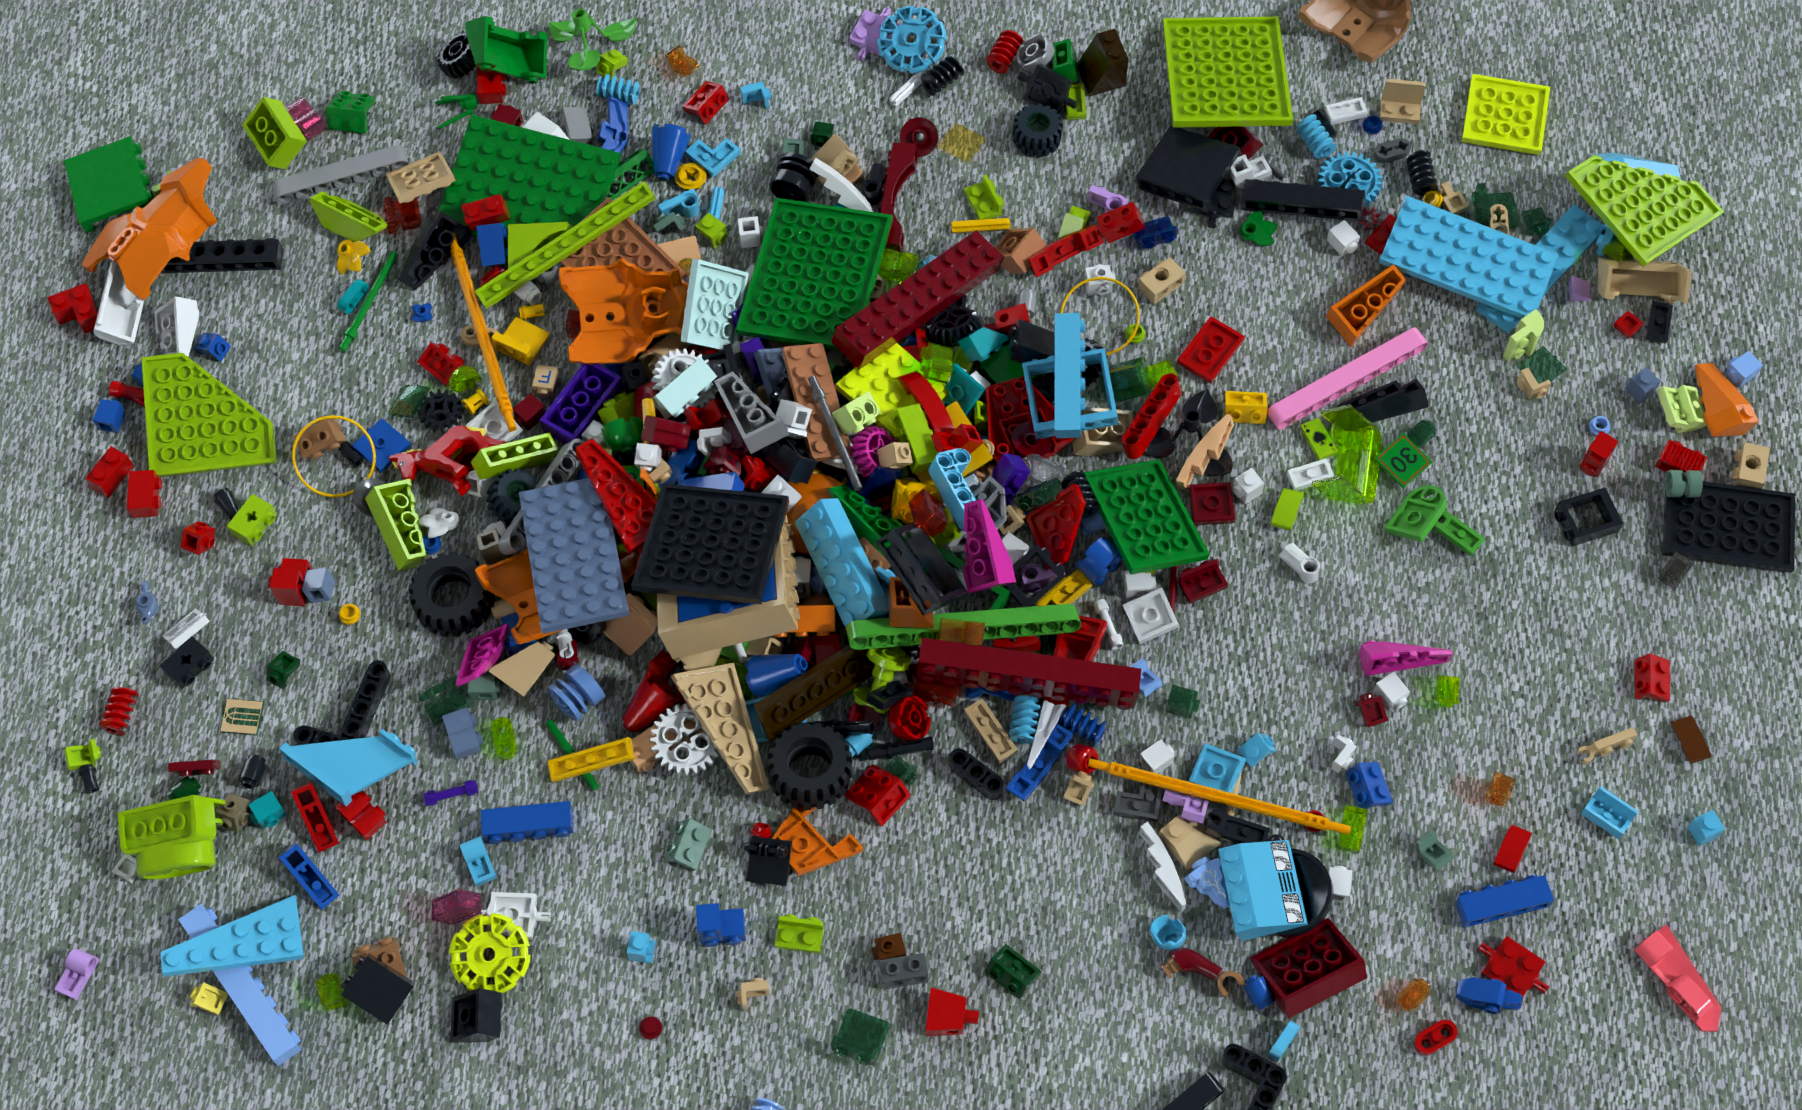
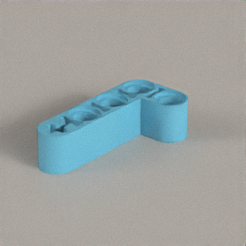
M957 448L938 453L929 466L928 472L956 524L964 531V504L976 500L962 476L963 471L971 461V456L965 449Z

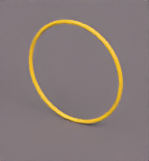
M1094 277L1078 283L1069 291L1063 300L1060 313H1063L1065 303L1072 292L1087 282L1107 280L1122 286L1131 295L1135 303L1137 321L1131 337L1121 347L1107 352L1108 356L1122 350L1133 339L1139 326L1140 310L1134 294L1123 283L1108 277Z
M323 416L308 423L297 435L292 449L293 467L300 481L311 491L327 497L347 496L352 494L354 489L342 494H327L314 489L305 482L297 469L295 461V450L300 436L309 426L324 419H342L356 425L366 435L372 448V467L366 479L371 477L375 468V447L370 435L357 422L343 416Z

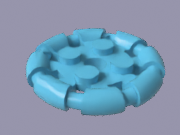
M906 6L895 10L896 13L891 16L888 15L879 29L880 37L877 39V45L881 57L886 59L887 65L902 73L903 71H910V74L919 73L929 69L928 66L932 63L936 64L945 50L944 41L947 39L943 22L937 19L938 16L925 7L914 8V6ZM913 15L919 16L918 20L912 19ZM901 19L903 23L897 26L895 22ZM931 23L933 26L928 29L926 25ZM892 34V39H887V36ZM909 35L917 36L916 41L913 43H908L906 39ZM931 39H936V44H931ZM895 49L897 53L892 56L891 51ZM927 53L929 57L923 60L921 57ZM905 58L911 59V63H905Z

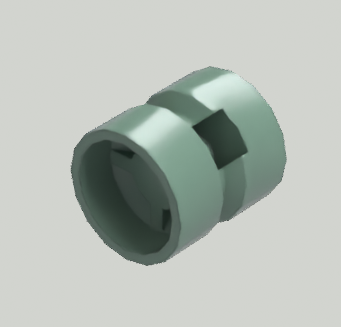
M1668 470L1665 480L1667 497H1682L1683 494L1688 498H1699L1701 496L1703 487L1701 471L1687 470L1683 473L1682 470Z

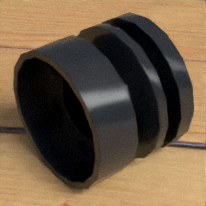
M788 152L783 154L769 183V189L772 194L777 198L807 202L812 186L819 175L810 170L813 161L798 153Z

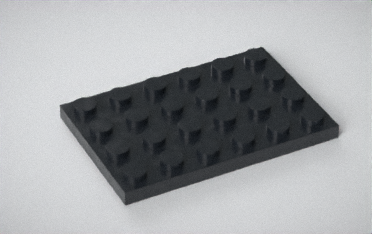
M1703 481L1702 493L1699 498H1688L1684 494L1682 497H1667L1665 489L1662 555L1792 573L1795 563L1796 494Z

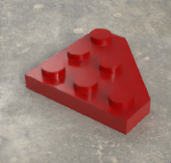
M1072 484L1025 515L1036 544L1040 548L1044 546L1052 555L1050 559L1054 564L1058 562L1060 565H1063L1068 561L1086 502L1077 484ZM1044 563L1046 570H1049L1050 568Z

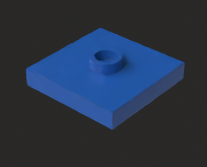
M382 418L367 431L375 447V468L381 473L392 464V461L389 460L391 455L405 452L412 446L410 441ZM364 434L352 447L372 465V448Z

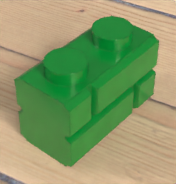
M1066 39L1053 43L1055 49L1053 70L1076 82L1078 80L1077 54L1071 40Z

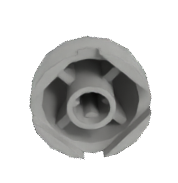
M1035 34L1027 38L1023 42L1024 46L1022 49L1018 48L1017 63L1029 73H1034L1037 64L1040 63L1050 68L1055 52L1052 42L1045 35L1042 36L1041 34Z

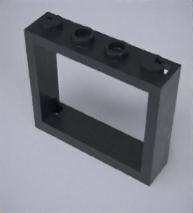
M920 521L893 529L875 542L924 615L951 604L967 592ZM909 533H913L914 537L912 539L908 536ZM901 537H904L906 539V541L908 542V544L910 545L918 559L921 561V563L923 564V566L925 567L933 581L936 583V585L942 592L943 596H940V594L933 586V584L931 583V581L929 580L921 566L918 564V562L916 561L908 547L905 545ZM890 542L891 545L886 548L884 543ZM928 600L932 604L930 608H927L924 604Z

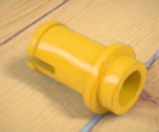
M543 303L531 306H524L523 304L522 307H518L520 319L525 321L527 318L545 316Z

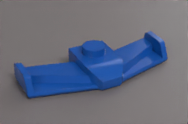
M610 96L607 99L609 123L603 121L600 124L597 141L603 143L601 148L621 154L624 147L628 144L630 136L628 133V103Z

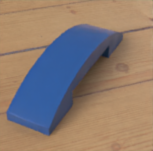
M1057 723L1032 768L1029 769L1026 763L1022 770L1018 771L1007 785L1006 790L1022 801H1025L1057 762L1074 734Z

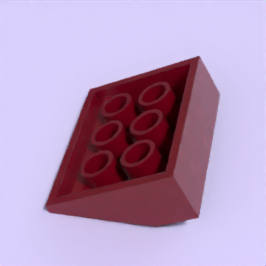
M1329 918L1324 919L1316 928L1306 934L1289 937L1250 957L1259 976L1264 977L1274 994L1272 996L1274 1001L1288 1019L1367 978L1364 959Z

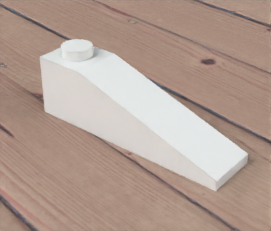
M175 296L154 311L156 334L161 336L162 342L160 347L161 350H165L166 354L184 353L189 356L199 317L197 301Z

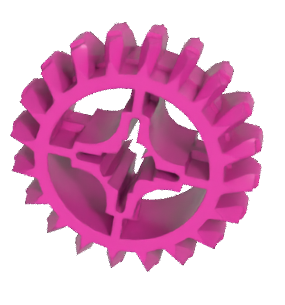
M871 426L865 427L854 435L855 438L851 440L853 445L849 448L853 452L850 457L854 458L855 462L853 465H857V472H862L863 478L866 477L869 481L877 483L887 481L897 474V470L880 469L877 449L894 442L895 437H890L889 431H884L883 427Z

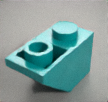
M982 327L974 331L973 334H968L969 336L962 338L958 343L970 363L975 360L982 362L990 357L989 352L995 353L1004 347L1003 343L1009 340L1007 335Z

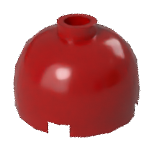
M917 696L900 699L888 712V725L893 734L903 740H917L926 736L931 724V718L927 717L926 713L928 707Z

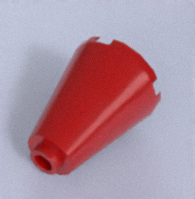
M648 671L643 676L622 717L623 726L631 733L634 731L640 732L656 720L660 714H664L668 708L671 709L681 700L678 694L674 696L671 693L673 688L656 674L651 677Z

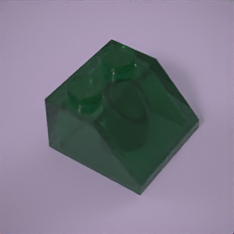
M1144 356L1108 366L1115 403L1151 394ZM1102 374L1103 390H1104L1105 396L1107 397V395H1106V390H1105L1104 379H1103V374Z

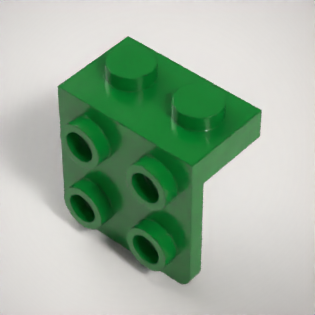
M341 91L326 107L327 129L366 133L368 130L367 112L376 102V98L366 93L351 94L349 91Z

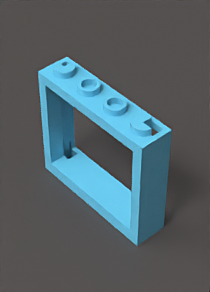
M1092 348L1086 352H1081V359H1085V366L1101 363L1109 406L1108 411L1081 415V417H1085V430L1081 431L1118 425L1105 348L1097 350ZM1052 355L1047 359H1032L1031 362L1022 363L1035 439L1056 436L1055 420L1039 423L1031 380L1033 375L1055 372V355Z

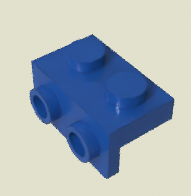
M1379 762L1358 763L1346 771L1360 812H1364L1370 807L1388 806L1393 803Z

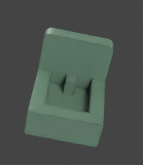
M784 139L783 154L792 152L803 155L804 140Z
M672 212L667 216L663 213L654 219L656 224L653 226L657 232L675 221L680 230L684 229L683 224L685 221L679 213L675 215Z
M1433 830L1421 836L1416 842L1419 856L1436 871L1454 859L1453 853L1438 841L1437 833Z

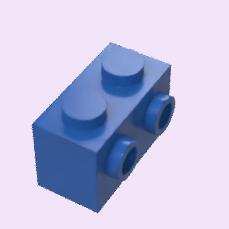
M504 223L476 226L482 266L508 263L506 240L508 239V228L504 226Z

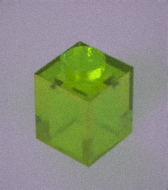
M328 973L315 981L321 1005L326 1012L349 1005L348 1000L341 995L344 989L341 987L343 982L338 974Z

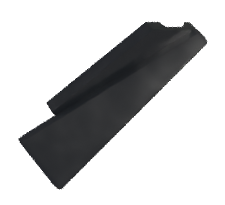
M1417 379L1402 387L1395 380L1340 403L1336 408V416L1330 418L1332 431L1337 433L1427 408L1429 405L1425 388Z

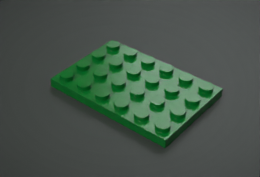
M1160 459L1084 472L1083 477H1086L1088 480L1086 484H1090V491L1094 492L1093 498L1097 499L1096 505H1100L1098 511L1131 575L1208 560L1210 554Z

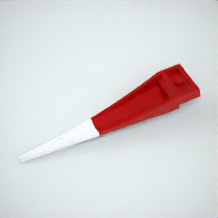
M1079 615L1081 627L1077 631L1058 634L1054 656L1092 661L1101 646L1100 642L1107 629V621ZM1045 696L1027 763L1029 769L1032 768L1070 700L1057 701L1053 700L1052 697Z

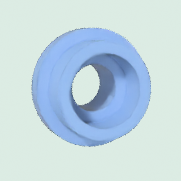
M1597 416L1589 423V430L1596 436L1599 432L1603 431L1608 434L1611 426L1606 417Z

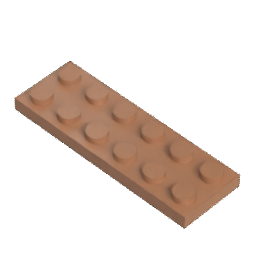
M823 343L783 347L782 355L794 401L812 409L807 428L805 429L807 436L804 437L807 450L817 462L841 459L821 409L812 396L813 390L808 381L810 376H816L820 388L824 389L827 396L826 402L831 413L840 408ZM834 419L848 454L851 456L852 451L849 449L851 446L848 435L842 433Z

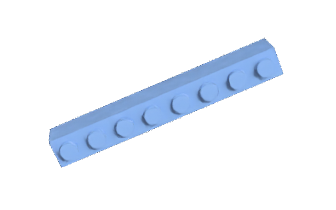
M202 903L178 919L191 939L218 928L215 922L218 917L211 907L206 909ZM251 966L213 970L272 1060L278 1066L302 1050L298 1045L301 1040L294 1030L289 1032L286 1027L289 1024L282 1012L277 1014L274 1009L277 1004L270 994L264 995L262 992L265 988L258 977L254 979L250 974L253 971Z

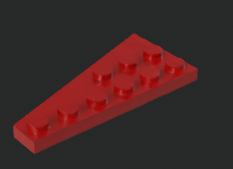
M591 438L577 446L575 453L630 555L644 546L657 500Z

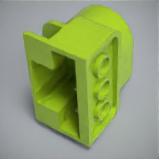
M190 795L118 812L120 847L123 853L136 856L137 875L142 879H168L212 869L216 865L213 842L216 837V827L223 825L222 819L215 818L214 807L226 805L225 800Z

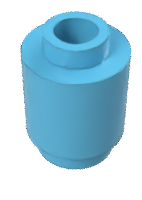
M848 734L843 741H847L849 751L853 757L854 755L858 756L873 742L871 738L873 735Z

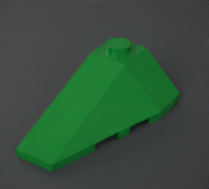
M840 485L829 488L828 493L830 497L839 499L858 540L862 537L866 538L883 555L875 542L891 530L903 525L893 517L888 519L882 515V510L877 506L873 508L866 504L865 498L847 486ZM901 537V539L905 543L906 539L904 537ZM890 542L884 543L886 548L891 545Z

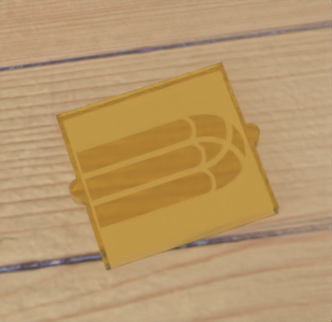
M956 123L951 131L946 133V138L939 148L969 163L975 153L979 152V148L986 138Z

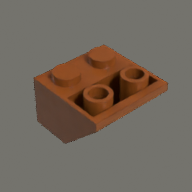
M890 577L887 595L889 626L934 628L933 612L924 615L900 578ZM929 600L924 603L927 608H930L932 605Z

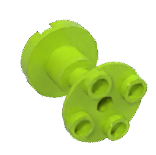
M898 647L868 649L867 657L875 664L872 671L875 679L872 688L858 687L854 690V702L859 705L873 707L876 712L885 714L890 708L883 711L877 709L866 701L867 694L885 686L887 681H892L895 671L907 670L911 657L906 658V652Z

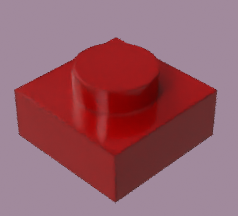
M1628 310L1614 323L1613 327L1629 339L1644 323Z

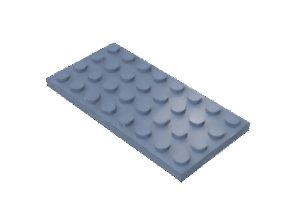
M589 478L519 492L542 634L630 616L613 524Z

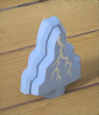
M1203 857L1197 860L1192 865L1194 871L1188 874L1184 880L1190 888H1196L1201 895H1208L1213 903L1221 908L1226 909L1230 907L1220 858L1209 861L1207 857Z

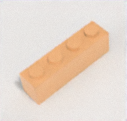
M692 720L684 722L686 729H694L696 727ZM655 725L632 739L635 759L630 762L639 774L643 771L651 770L655 763L660 760H655L658 751H651V748L656 745L650 743V739L656 737L651 734V729H658ZM699 729L688 738L682 736V741L674 746L669 747V750L671 751L675 749L678 745L685 741L688 744L690 742V738L696 734L702 733L703 729ZM672 731L664 735L669 741L677 738V735Z

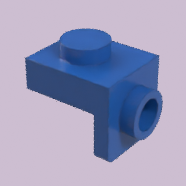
M203 333L198 337L193 349L199 354H209L217 361H222L231 345L219 334Z

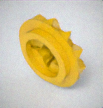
M686 163L680 166L675 173V181L678 187H682L684 191L693 188L701 189V186L706 183V171L701 165L696 163ZM687 174L691 177L694 176L695 181H692L691 179L688 180Z

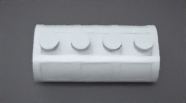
M112 260L93 332L100 339L117 345L128 346L132 345L135 341L144 301L138 299L126 288L119 264Z

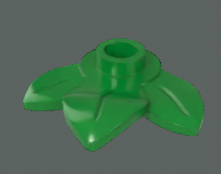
M1261 211L1254 212L1247 217V222L1240 226L1239 234L1244 240L1254 241L1260 246H1270L1275 242L1272 235L1277 230L1278 224L1263 220Z

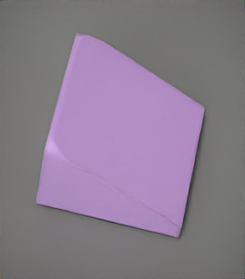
M1572 276L1569 281L1570 301H1591L1590 282Z

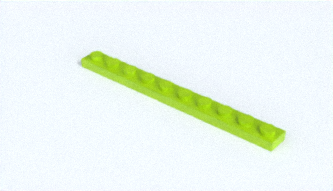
M645 181L641 182L475 290V293L485 308H490L656 199L655 195Z

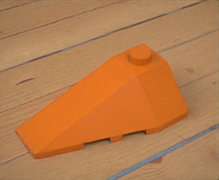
M1713 363L1695 365L1698 386L1702 389L1703 394L1700 400L1705 406L1703 417L1712 437L1744 435L1759 422L1751 404Z

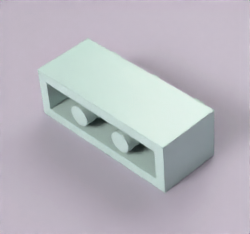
M700 357L652 398L655 400V407L665 419L671 416L676 418L684 411L682 407L686 403L691 405L699 398L697 394L701 390L706 392L714 385L712 381L717 377L716 374Z

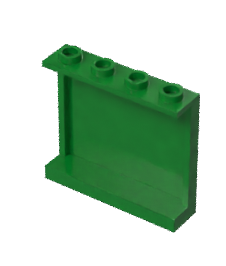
M131 136L64 160L78 222L86 233L95 231L93 223L136 208V206L148 204L155 198L148 186L151 182L144 170L147 169V166L140 155L143 153L139 142H135Z

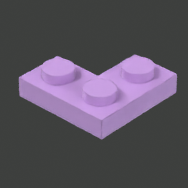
M1168 789L1165 790L1163 801L1171 805L1184 807L1181 818L1193 823H1203L1209 800Z

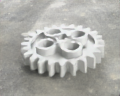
M684 348L681 353L676 349L673 353L669 351L666 356L663 355L659 359L660 361L655 364L656 368L652 371V374L655 376L651 381L657 383L653 389L660 392L688 366L700 357L702 358V354L695 357L694 350L688 354ZM711 387L706 392L701 390L697 394L699 398L691 405L686 403L682 408L684 410L689 406L702 408L716 398L714 395L718 390L715 387Z
M684 704L683 710H680L675 705V712L668 708L666 710L668 716L660 714L659 718L662 722H654L658 729H651V734L656 736L650 739V743L656 744L651 748V751H658L655 760L662 758L660 766L668 764V772L676 768V775H679L681 770H684L686 776H688L689 770H692L696 775L698 767L705 771V763L713 764L710 757H718V754L714 751L717 748L692 709H688L687 704ZM692 720L696 727L694 729H686L684 722ZM699 729H703L702 733L696 734L690 738L689 744H687V742L685 741L678 745L675 749L671 751L669 750V747L674 746L682 741V736L688 738ZM672 731L677 735V738L669 741L665 738V733ZM697 739H704L707 742V746L699 748L696 746L695 741ZM679 750H685L689 756L683 760L679 759L676 753Z

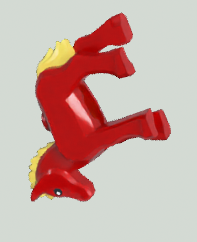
M459 425L450 428L446 434L426 450L411 449L406 451V453L402 452L391 455L389 460L392 461L394 469H399L403 480L411 479L412 482L418 470H422L452 483L456 491L463 496L470 490L471 484L464 477V475L467 476L470 473L468 468L459 464L467 453H476L480 449L504 444L505 441L484 436L486 430L483 428Z

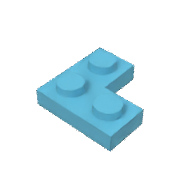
M727 138L713 150L698 139L685 150V154L693 162L701 165L714 178L741 154V149Z

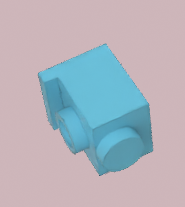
M631 931L627 948V955L630 961L652 964L656 941L651 940L649 933Z

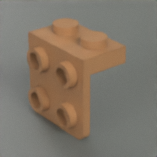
M391 936L384 937L378 940L377 944H362L353 951L352 960L354 966L361 956L366 958L370 953L407 977L399 952L400 944L397 937L393 939Z

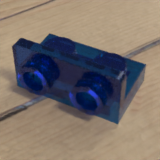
M1169 216L1145 222V229L1132 234L1139 250L1144 248L1151 249L1157 244L1171 243L1174 239H1177L1178 228L1173 226Z

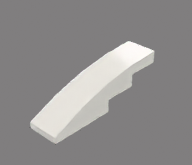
M815 158L810 170L826 178L824 186L841 195L838 203L849 209L876 212L868 200L850 181L832 167Z
M1146 822L1140 827L1139 834L1150 846L1147 849L1146 856L1157 869L1154 871L1153 879L1177 909L1183 912L1186 901L1173 861L1161 839L1150 824Z

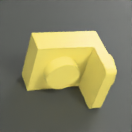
M203 982L199 987L195 986L189 997L192 1000L190 1006H197L210 1013L219 1015L228 993Z

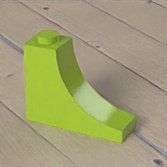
M568 222L508 224V269L571 229L572 226Z

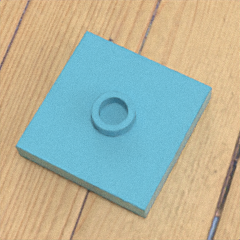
M1204 743L1188 782L1232 793L1245 765L1246 758Z

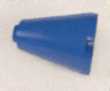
M656 124L652 128L654 175L661 181H669V179L674 178L690 141L691 133L687 134L686 129L681 126L664 124V127H659V124Z
M800 654L753 655L745 663V668L748 667V674L745 675L751 692L755 696L760 695L762 697L772 694L805 673L808 665L806 659Z

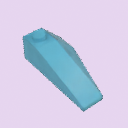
M1619 153L1595 154L1601 156L1602 160L1610 162L1616 160L1628 163L1629 167H1643L1654 170L1656 174L1664 175L1666 173L1680 177L1678 165Z

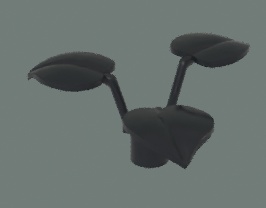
M1205 389L1195 394L1184 404V422L1180 423L1179 429L1172 438L1171 433L1167 429L1160 427L1144 453L1156 458L1169 456L1175 449L1172 442L1176 441L1183 429L1189 433L1197 432L1201 441L1203 436L1200 422L1209 423L1216 418L1218 413L1217 405L1209 390ZM1224 448L1219 460L1210 458L1204 474L1220 476L1232 472L1233 462L1231 456Z

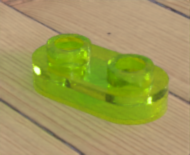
M498 717L491 724L494 748L500 759L510 760L518 752L514 727L510 719ZM501 728H507L505 732H499ZM510 747L511 749L509 752H503L504 748Z

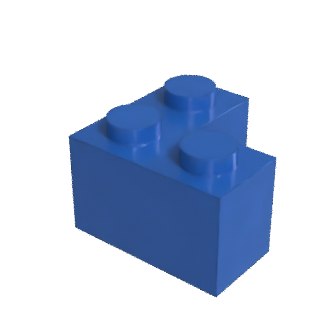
M719 903L696 905L697 932L701 944H705L706 947L718 946V943L727 942L729 945H738L741 941H746L743 908L720 910Z

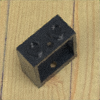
M1606 487L1559 501L1554 511L1556 521L1560 522L1563 527L1564 538L1567 541L1569 540L1571 546L1618 533L1623 525ZM1595 501L1605 524L1579 532L1568 509Z
M1038 545L1033 547L1013 565V570L1016 573L1037 554L1057 576L1031 600L1024 595L1015 583L1003 586L1010 591L1012 597L1021 607L1036 606L1066 580L1064 575L1066 570L1058 562L1054 564L1050 559L1052 555L1044 546L1042 548Z

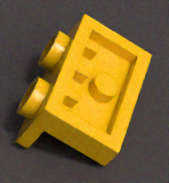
M1225 391V416L1227 414L1231 415L1233 422L1266 423L1267 393Z

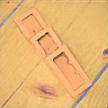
M1227 414L1213 426L1190 454L1176 479L1180 490H1188L1195 474L1203 476L1210 458L1219 460L1234 426L1231 415Z

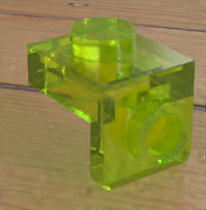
M1437 675L1435 701L1440 702V706L1453 707L1454 704H1460V699H1458L1460 677Z

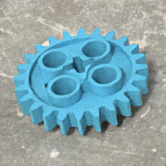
M1345 151L1344 156L1337 153L1336 158L1330 156L1329 161H1324L1318 173L1317 185L1365 190L1366 205L1370 206L1371 201L1375 202L1376 197L1380 194L1383 176L1379 175L1380 169H1375L1376 163H1369L1370 157L1364 160L1363 154L1356 157V153L1353 152L1352 156H1349L1348 152Z

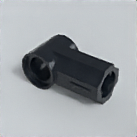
M878 163L869 165L866 180L862 185L863 196L871 205L880 202L881 189L885 178L886 168Z

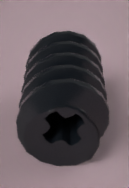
M947 56L939 64L933 66V69H929L927 73L922 74L921 82L924 89L931 96H935V91L941 92V87L945 89L947 83L952 84L953 79H959V75L963 76L965 72L962 65L954 57Z
M1428 150L1413 152L1406 160L1412 190L1416 195H1425L1429 191H1437L1438 189L1435 172L1433 171V161L1430 158L1431 153Z
M1077 470L1068 474L1061 481V487L1065 490L1072 484L1079 485L1086 502L1081 517L1083 519L1095 515L1100 505H1096L1097 499L1093 498L1094 492L1090 491V484H1086L1088 480L1086 477H1083L1084 471Z

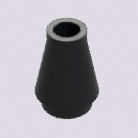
M223 488L213 495L214 503L232 520L239 511L233 491Z

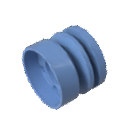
M575 663L564 673L568 683L558 678L555 681L557 687L551 684L547 691L555 705L565 715H568L577 722L582 718L580 712L584 715L588 713L584 702L594 707L605 697V694L594 678L579 664Z

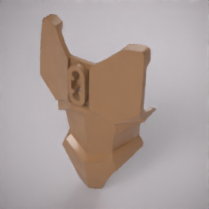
M1311 0L1306 6L1303 5L1301 7L1298 17L1308 27L1317 29L1330 36L1334 35L1340 44H1348V47L1355 53L1358 59L1373 63L1391 49L1405 34L1411 20L1410 0Z

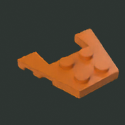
M799 806V809L793 807L788 818L783 821L772 839L792 841L789 867L798 876L859 854L863 851V846L850 833L832 847L805 819L817 807H811V810H804L802 806Z

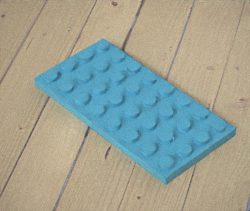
M1406 195L1379 263L1388 267L1394 264L1403 273L1522 319L1535 309L1538 310L1559 254Z

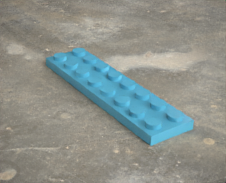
M1574 204L1536 244L1538 247L1559 254L1543 297L1597 240L1599 235L1605 231L1603 230L1604 225ZM1482 303L1476 309L1478 313L1508 334L1521 320V318Z

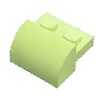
M1536 309L1520 320L1515 334L1510 337L1503 357L1508 362L1513 358L1519 359L1524 353L1530 357L1535 351L1544 329L1543 317Z
M1682 385L1675 389L1662 386L1657 390L1660 404L1663 406L1666 415V421L1670 427H1675L1677 433L1696 431L1706 426L1703 417L1705 410L1696 387Z

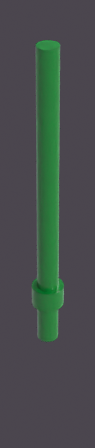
M390 252L352 324L346 328L343 334L344 338L338 347L340 352L345 353L351 341L355 340L358 334L357 330L398 256L397 253Z

